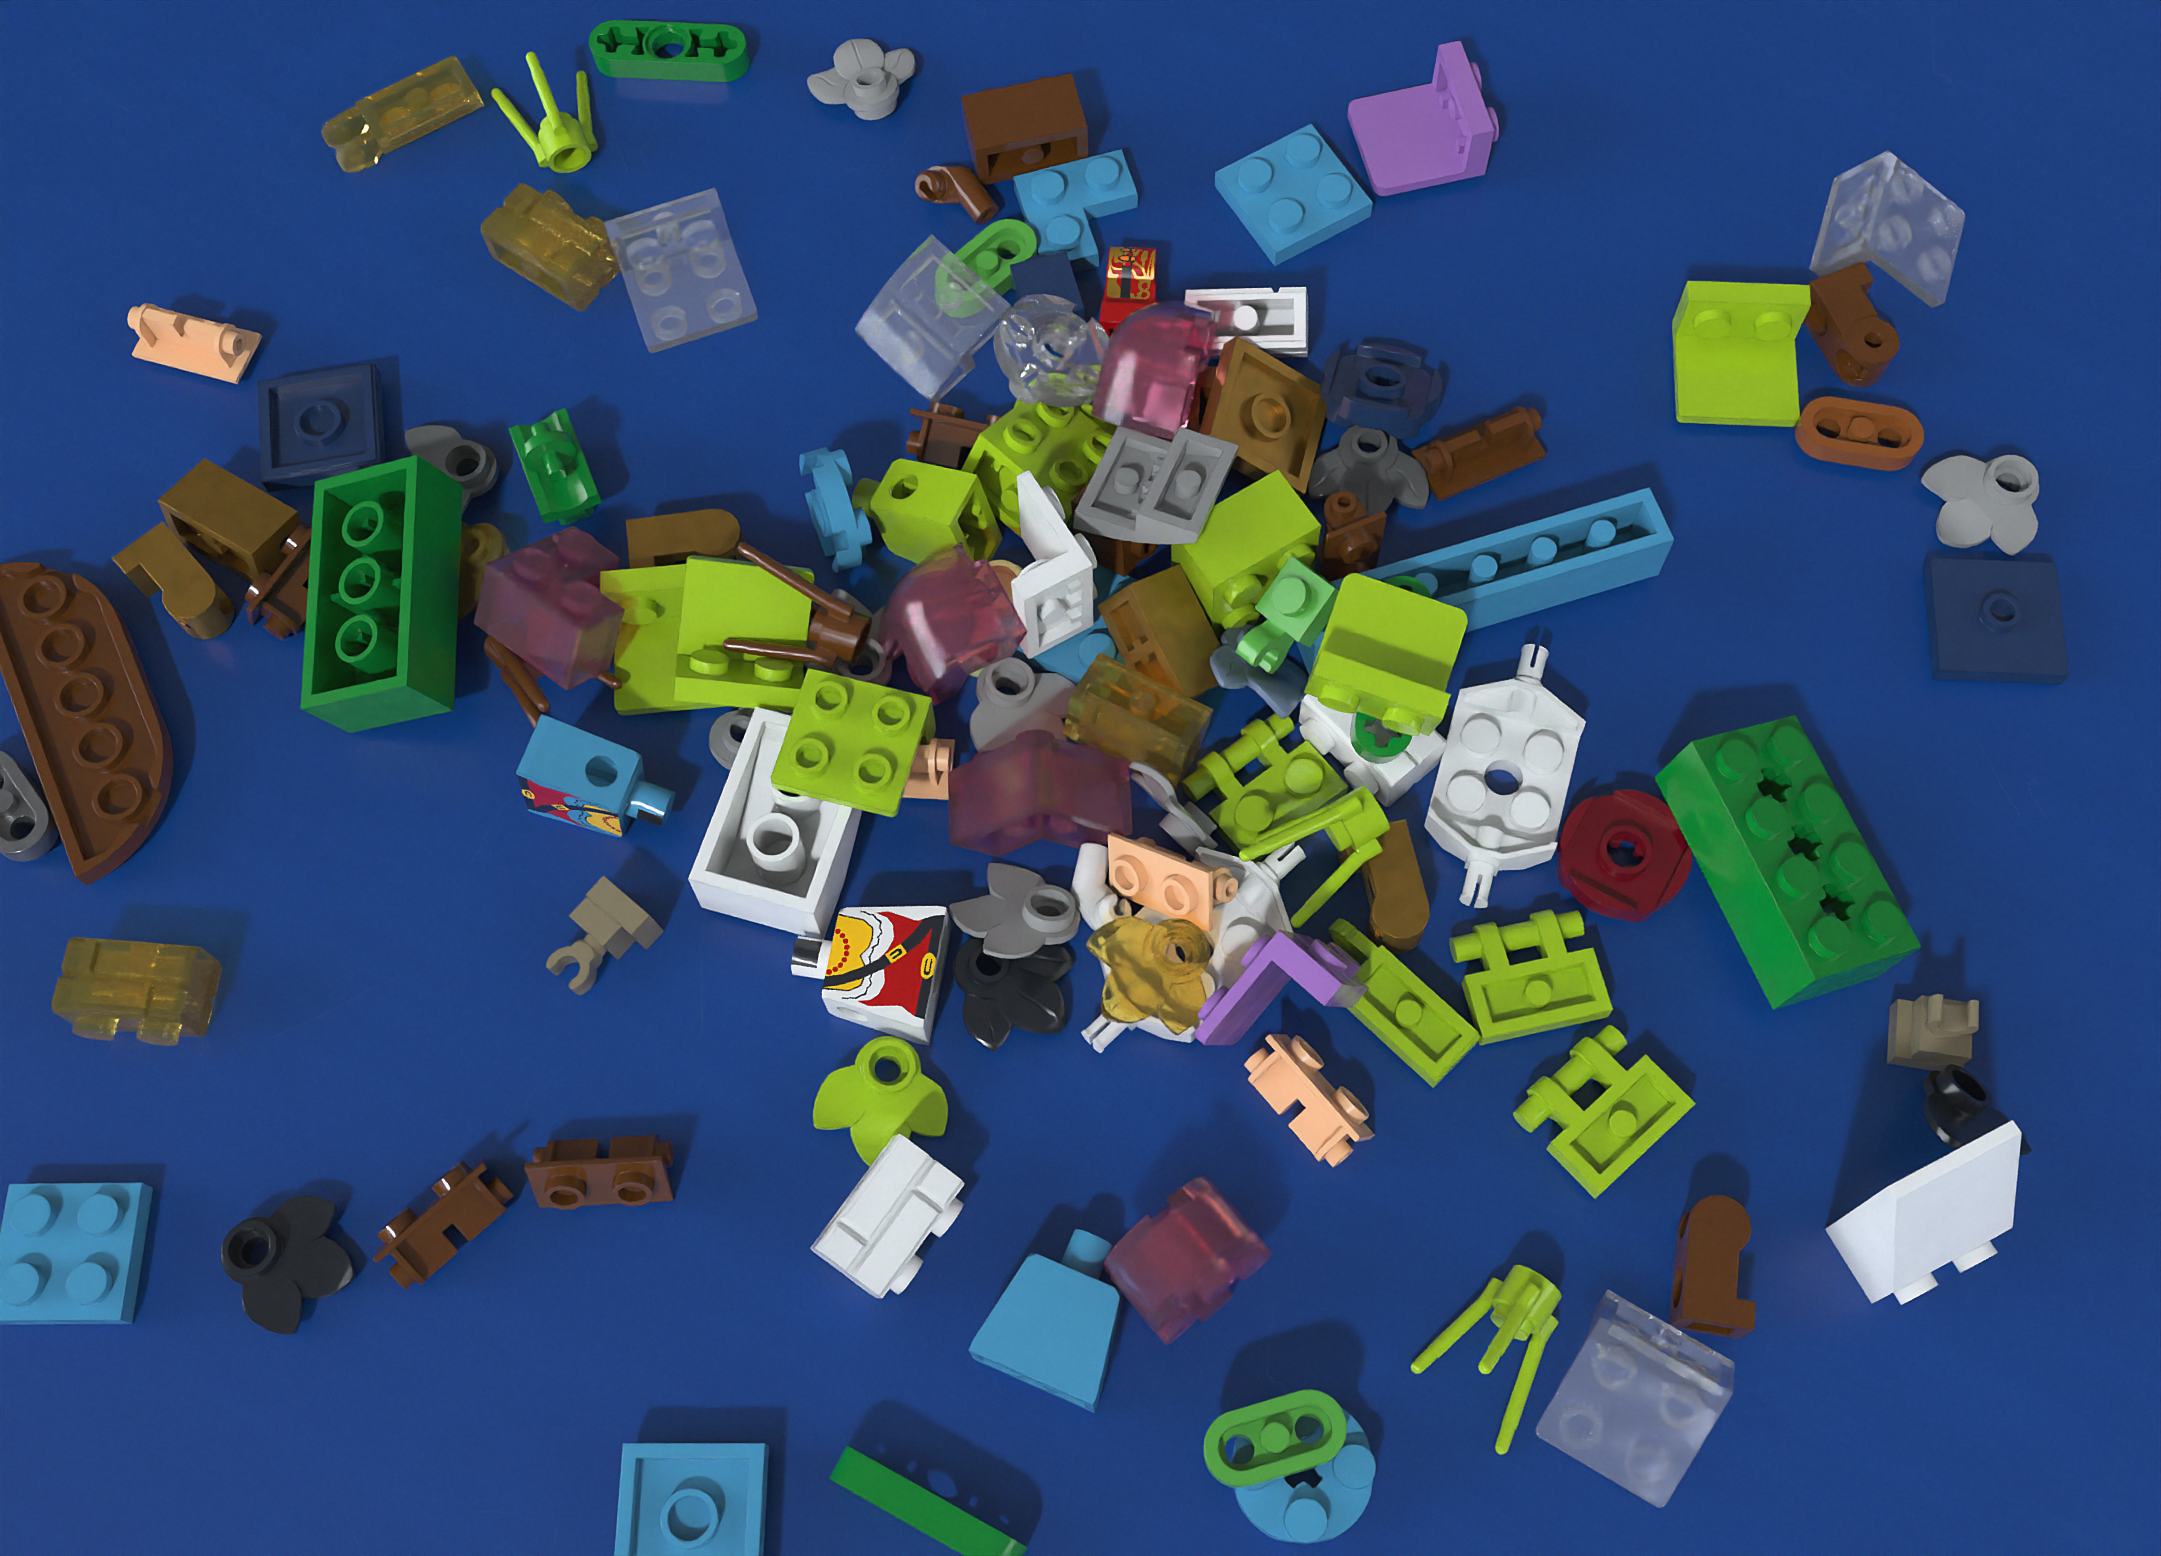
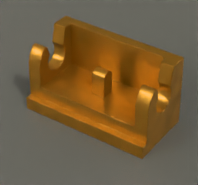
M206 458L201 460L158 499L169 529L181 543L250 583H253L264 570H268L272 574L275 573L287 558V555L282 552L285 543L279 549L281 542L285 537L291 535L301 522L297 510Z
M1180 564L1129 584L1097 606L1152 718L1190 701L1219 685L1210 666V656L1214 650L1221 646Z

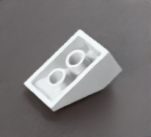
M755 707L688 880L702 908L802 936L824 940L845 882L862 810L775 789L772 786L771 775L791 716Z
M2013 1120L1891 1184L1825 1229L1871 1304L1894 1293L1902 1305L1938 1286L1939 1284L1931 1272L1952 1261L1961 1273L1998 1253L1990 1240L2013 1228L2022 1134Z

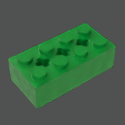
M419 455L315 481L300 709L348 733L454 711L463 485Z
M1796 715L1691 741L1654 777L1773 1010L1877 978L1921 947Z

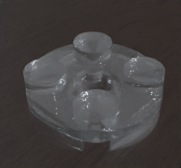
M1049 294L1025 296L1018 300L1013 308L1004 315L994 333L993 345L997 362L1004 374L1010 379V391L1018 400L1024 403L1035 404L1040 401L1056 407H1076L1089 404L1095 399L1112 370L1114 352L1107 333L1093 317H1091L1087 324L1081 317L1072 313L1076 305L1065 298ZM1045 343H1048L1054 352L1064 356L1060 358L1051 354L1044 347Z

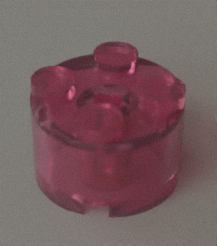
M1206 1175L1194 1179L1170 1195L1166 1200L1171 1206L1163 1210L1156 1217L1151 1219L1147 1214L1115 1245L1103 1263L1106 1266L1104 1270L1109 1274L1112 1282L1165 1345L1170 1344L1182 1335L1197 1318L1201 1322H1205L1217 1313L1233 1297L1232 1292L1227 1287L1237 1276L1241 1281L1247 1279L1262 1267L1273 1254L1264 1244L1262 1238Z

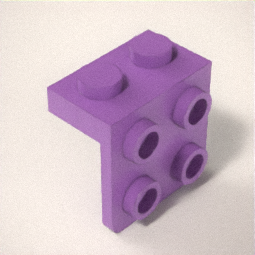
M1461 40L1438 45L1432 83L1359 98L1350 102L1347 116L1370 183L1376 194L1388 196L1485 175L1492 142H1496L1499 137L1498 120L1494 109L1486 107L1481 96L1482 82L1479 68L1475 62L1469 63Z
M1278 930L1273 937L1266 933L1244 955L1241 964L1246 970L1229 990L1226 986L1220 987L1203 1004L1198 1012V1017L1203 1022L1196 1030L1194 1036L1203 1045H1234L1244 1036L1291 978L1324 1006L1353 1008L1369 987L1355 976L1362 968L1361 965L1335 943L1330 941L1326 945L1319 939L1313 940L1310 936Z

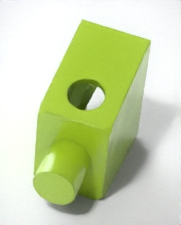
M900 458L892 462L881 482L862 478L853 492L852 508L862 507L866 516L874 519L887 548L891 552L970 585L975 572L992 560L1003 540L979 477L976 474Z

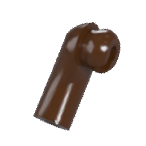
M934 166L920 172L915 179V191L923 201L936 204H962L976 225L989 222L999 210V207L983 185L967 167Z

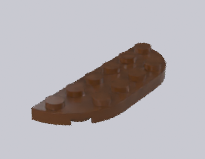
M11 562L0 564V670L74 875L88 886L124 863L145 841L160 818L168 799L173 776L171 739L129 629L119 611L99 589L76 573L71 575L62 571L47 569L41 563Z

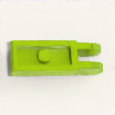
M1341 918L1337 919L1328 928L1331 938L1340 948L1346 951L1358 963L1362 964V968L1355 976L1369 987L1354 1007L1347 1009L1434 1088L1479 1042L1481 1035L1383 945L1378 948L1364 934L1358 931L1355 926L1351 925L1349 921L1347 922Z

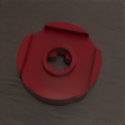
M1631 789L1615 790L1613 795L1600 796L1594 800V796L1582 801L1571 812L1559 835L1556 849L1558 859L1557 878L1565 889L1569 890L1581 904L1593 912L1609 918L1625 919L1630 922L1646 920L1652 913L1666 907L1679 893L1690 873L1692 865L1690 846L1687 848L1686 839L1669 806L1656 797ZM1623 841L1631 843L1635 846L1632 856L1641 861L1640 864L1637 866L1629 864L1625 867L1618 866L1612 861L1613 856L1607 852V845L1618 848Z

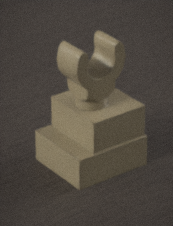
M604 875L585 894L587 897L569 915L587 935L583 940H577L572 946L557 949L546 962V968L554 975H559L570 963L578 962L580 964L578 975L568 985L577 995H583L591 989L596 981V969L602 963V957L607 951L619 960L635 941L647 950L664 932L647 912Z
M1941 994L1932 996L1921 995L1915 1001L1897 999L1889 1007L1887 1064L1931 1071H1942L1949 1064L1964 1068V1064L1972 1059V1033L1977 1032L1979 1029V1001L1970 1000L1962 1002L1943 999Z

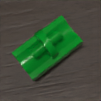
M566 408L555 411L548 418L538 423L516 425L508 428L544 523L547 524L559 520L561 525L566 526L594 514L593 506L603 502Z

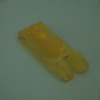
M451 55L356 101V106L326 121V124L322 125L323 130L321 132L326 144L330 148L334 147L336 149V161L344 172L356 173L359 170L362 171L365 167L369 168L377 164L383 152L387 154L483 107L484 104L479 92L456 56L453 57Z

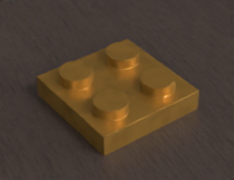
M1236 336L1223 345L1199 433L1239 445L1232 468L1255 481L1279 469L1300 497L1306 493L1327 404L1320 395V385Z

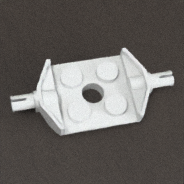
M1527 644L1522 647L1517 674L1513 679L1460 689L1424 827L1441 848L1465 862L1464 868L1468 870L1463 891L1459 898L1460 902L1470 906L1476 883L1479 884L1474 908L1487 907L1493 876H1496L1499 870H1523L1551 860L1557 847V842L1555 841L1579 739L1586 723L1584 719L1541 684L1549 652L1546 648L1539 646L1533 668L1530 667L1535 648L1534 644ZM1497 769L1508 771L1516 778L1519 790L1510 795L1496 794L1488 788L1484 776L1490 771Z
M1295 842L1273 851L1262 862L1254 863L1253 861L1244 862L1239 857L1199 846L1195 850L1193 861L1196 860L1212 867L1223 866L1228 868L1232 877L1238 881L1236 896L1229 903L1221 902L1213 907V930L1210 932L1144 906L1130 919L1125 927L1121 928L1107 942L1101 938L1097 942V952L1112 1000L1108 1003V1008L1089 1027L1081 1032L1085 1040L1089 1044L1093 1042V1048L1102 1053L1104 1048L1126 1027L1131 1031L1138 1027L1164 1039L1191 1043L1196 1038L1194 1036L1196 1030L1203 1022L1198 1017L1199 1010L1217 989L1226 986L1230 990L1245 972L1246 968L1241 964V961L1250 947L1266 933L1273 937L1278 930L1293 932L1279 889L1280 880L1301 860L1306 858L1302 848L1299 845L1294 848ZM1187 937H1202L1211 944L1213 955L1204 964L1189 965L1178 957L1176 953L1178 944Z

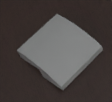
M1118 425L1075 510L1073 528L1095 535L1137 543H1195L1198 541L1233 465L1239 445L1182 427L1178 428L1173 441L1170 442Z

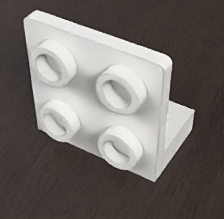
M1027 470L1017 476L1021 537L1036 561L1024 568L1017 578L1011 580L1016 641L1027 658L1031 659L1094 626L1093 600L1098 597L1093 582V569L1097 568V560L1090 544L1081 533L1074 536L1071 534L1063 522L1065 513L1056 493L1048 485L1041 488L1031 472Z

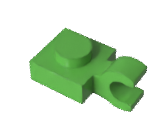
M1290 556L1255 607L1267 620L1263 624L1251 629L1242 638L1237 646L1236 653L1252 666L1257 667L1259 665L1268 673L1273 674L1283 663L1289 648L1295 640L1308 647L1312 646L1329 621L1339 588L1304 562Z

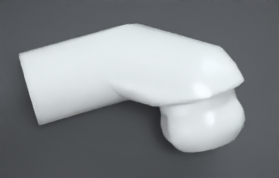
M1085 843L1080 847L1070 894L1075 899L1076 908H1078L1080 915L1091 929L1099 933L1112 935L1129 923L1132 909L1126 898L1119 900L1117 895L1105 884L1109 868L1108 848L1099 844Z

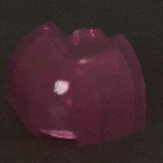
M1162 300L1135 310L1126 316L1114 328L1105 348L1091 414L1117 426L1173 440L1179 427H1187L1198 374L1208 368L1221 309L1188 301Z
M960 543L928 556L903 574L880 617L878 642L885 652L886 660L903 653L905 654L907 669L911 679L919 689H924L925 693L927 692L932 698L933 704L937 705L955 697L970 673L1012 656L1028 631L986 558L973 562L966 555L963 545Z

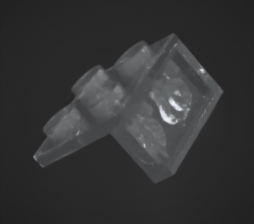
M1887 150L1834 178L1809 269L1819 277L1859 262L1863 261L1866 263L1871 260L1922 301L1934 308L1945 303L1965 222V213L1953 201L1949 200L1919 176L1915 170L1908 167Z
M716 188L603 222L645 344L650 353L659 352L758 319L757 308L735 251Z
M1607 1289L1594 1311L1588 1337L1537 1423L1536 1435L1652 1505L1662 1508L1669 1501L1731 1398L1734 1387L1735 1362Z

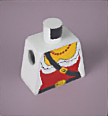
M941 906L843 908L838 913L833 941L798 936L792 954V974L824 979L822 999L828 1012L834 1016L918 1044L929 1045L952 930L947 908Z

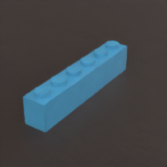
M1650 487L1358 574L1381 582H1385L1395 576H1410L1418 579L1427 587L1433 600L1457 607L1466 613L1468 618L1466 633L1659 575L1674 542V538ZM1344 578L1331 581V583L1340 589ZM1327 624L1311 647L1296 641L1309 676Z

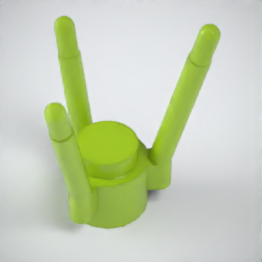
M530 51L526 54V60L547 114L540 123L538 136L499 88L492 89L491 95L534 151L541 168L549 166L558 173L577 171L590 161L591 152L598 149L592 132L587 74L584 71L576 73L578 122L570 114L559 112L536 53Z
M1364 785L1359 786L1321 809L1259 834L1255 838V844L1242 849L1239 853L1240 859L1248 862L1321 829H1325L1327 835L1340 852L1350 846L1353 848L1354 852L1292 916L1290 923L1294 928H1300L1317 912L1364 862L1383 852L1376 838L1389 831L1390 826L1380 805Z
M1514 1265L1504 1282L1492 1278L1481 1296L1411 1363L1413 1373H1422L1491 1308H1494L1490 1318L1500 1329L1479 1362L1478 1368L1482 1374L1492 1372L1513 1338L1526 1341L1530 1334L1532 1335L1495 1443V1451L1501 1455L1506 1454L1509 1450L1546 1342L1559 1323L1551 1314L1562 1298L1560 1291L1548 1279L1522 1265Z

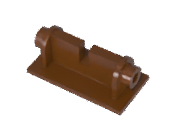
M931 402L928 412L910 408L909 414L922 422L920 431L911 430L907 441V453L916 455L918 462H927L959 469L963 449H972L979 434L999 420L1001 416L987 415L986 424L964 420L965 410L946 404Z
M1517 406L1511 411L1443 439L1432 441L1431 444L1411 452L1412 457L1425 470L1429 486L1438 502L1546 458L1547 454L1534 435V432L1542 429V421L1538 411L1534 407L1525 410L1522 406Z
M1349 491L1333 493L1324 504V516L1328 523L1325 525L1324 538L1317 551V559L1321 565L1320 575L1329 582L1345 578L1351 573H1362L1377 568L1387 518L1385 511L1369 517L1358 497Z
M305 523L300 524L286 541L282 552L287 555V558L275 573L272 574L268 570H264L252 583L244 597L250 603L246 608L248 623L254 626L262 615L265 616L268 620L263 627L273 636L283 641L290 633L297 635L306 622L308 589L304 585L309 580L312 526L309 527Z
M658 1134L611 1137L609 1158L599 1159L601 1146L598 1138L575 1140L550 1139L546 1147L535 1148L532 1163H525L524 1169L539 1208L572 1210L580 1206L623 1204L627 1206H641L648 1202L674 1201V1193L666 1167H672L673 1143L672 1140H660Z
M484 1158L472 1168L464 1160H461L431 1186L438 1197L419 1214H416L408 1206L376 1234L384 1244L376 1250L372 1259L378 1263L390 1253L397 1262L388 1271L405 1290L415 1282L423 1285L432 1274L459 1252V1249L443 1233L452 1223L470 1242L501 1214L503 1215L508 1211L505 1203L514 1194L497 1175L488 1183L479 1176L487 1169L488 1162Z

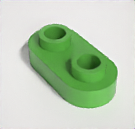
M1002 219L987 226L948 258L939 268L937 284L940 300L943 305L951 312L959 315H974L992 305L1012 288L1010 265L1023 262L1032 256L1038 255L1034 231L1026 223L1015 219ZM1006 254L1017 255L1013 259L1002 258ZM965 288H973V289H975V290L970 291V292H960L961 290H963V289H965Z
M1310 1389L1236 1409L1219 1416L1210 1425L1204 1439V1461L1209 1472L1216 1480L1228 1487L1239 1489L1249 1488L1316 1468L1331 1461L1341 1450L1347 1434L1346 1418L1341 1407L1332 1397L1321 1391ZM1303 1417L1314 1418L1322 1429L1320 1440L1312 1444L1302 1442L1295 1433V1423ZM1241 1437L1249 1441L1253 1448V1457L1249 1462L1240 1465L1228 1459L1225 1446L1231 1439Z

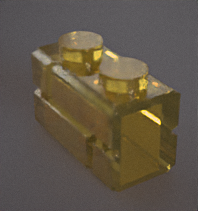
M520 183L504 199L503 207H497L481 224L480 232L493 259L577 311L583 312L599 295V289L601 287L605 288L621 270L622 261L615 245L616 236L609 226L595 216H590L587 220H584L574 214L569 204L552 190H546L542 194L527 184Z
M1099 653L1071 695L1062 735L1142 775L1140 771L1130 768L1129 765L1135 760L1146 761L1165 775L1173 785L1174 790H1176L1202 747L1213 709Z
M73 937L68 940L61 966L63 975L58 977L51 1007L54 1014L73 1025L72 1032L78 1036L95 1040H113L116 1030L137 1032L136 1038L141 1041L157 1045L174 1046L178 1043L179 1035L202 1037L206 1034L213 1007L211 999L216 995L222 968L220 962L201 947Z

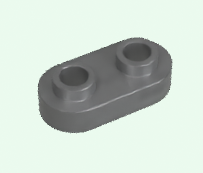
M0 751V782L4 781L3 787L0 789V853L14 861H32L43 856L52 848L58 838L59 831L49 803L26 770L8 754ZM35 825L31 833L22 839L23 832L28 827Z

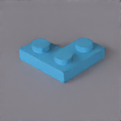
M1122 149L1013 176L1014 191L1024 221L1034 231L1036 236L1038 255L1048 256L1066 251L1073 273L1099 267V253L1087 220L1138 208V194Z

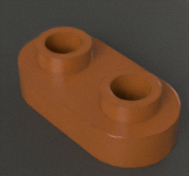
M1825 396L1814 399L1804 408L1795 427V438L1799 447L1807 455L1818 460L1882 471H1896L1903 469L1913 461L1923 444L1924 430L1920 421L1905 409ZM1818 431H1825L1833 438L1823 436ZM1878 441H1886L1893 446V448L1883 447L1879 444Z

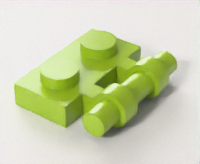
M1274 713L1264 721L1256 718L1241 730L1242 737L1219 754L1211 751L1196 763L1198 769L1180 782L1184 792L1193 802H1197L1212 790L1222 800L1220 805L1208 813V817L1217 825L1215 831L1237 857H1239L1242 849L1255 844V838L1259 834L1321 809L1347 794L1348 785L1308 740L1289 754L1279 745L1278 741L1295 729L1289 716L1281 719ZM1257 757L1267 770L1243 787L1234 777V774ZM1264 854V855H1262V856H1260V857H1257V858H1255V859H1253V860H1251V861H1253L1254 863H1257L1259 860H1261V859H1262L1263 857H1265L1267 854Z
M1551 909L1531 913L1529 921L1497 927L1495 922H1489L1473 926V933L1449 938L1450 951L1455 963L1479 958L1485 970L1465 975L1461 983L1474 1028L1481 1035L1479 1045L1607 1018L1613 1011L1594 948L1567 953L1564 940L1584 935V924L1578 910L1557 915ZM1536 946L1542 959L1509 965L1506 952Z
M1607 1025L1593 1039L1584 1037L1570 1050L1571 1059L1551 1078L1546 1076L1540 1077L1527 1089L1529 1098L1513 1112L1516 1121L1530 1133L1547 1118L1558 1123L1563 1131L1546 1149L1594 1199L1601 1195L1696 1104L1646 1054L1626 1071L1613 1057L1627 1045V1041L1622 1033L1612 1025ZM1591 1078L1598 1081L1606 1091L1583 1111L1570 1097Z

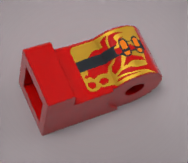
M1110 246L1104 299L1101 303L1099 318L1100 354L1153 356L1157 304V248ZM1113 329L1144 330V333L1135 339H1123L1117 336Z

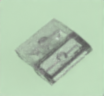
M931 234L886 282L863 314L855 331L857 335L930 402L937 403L976 367L972 355L1014 317L1011 305Z

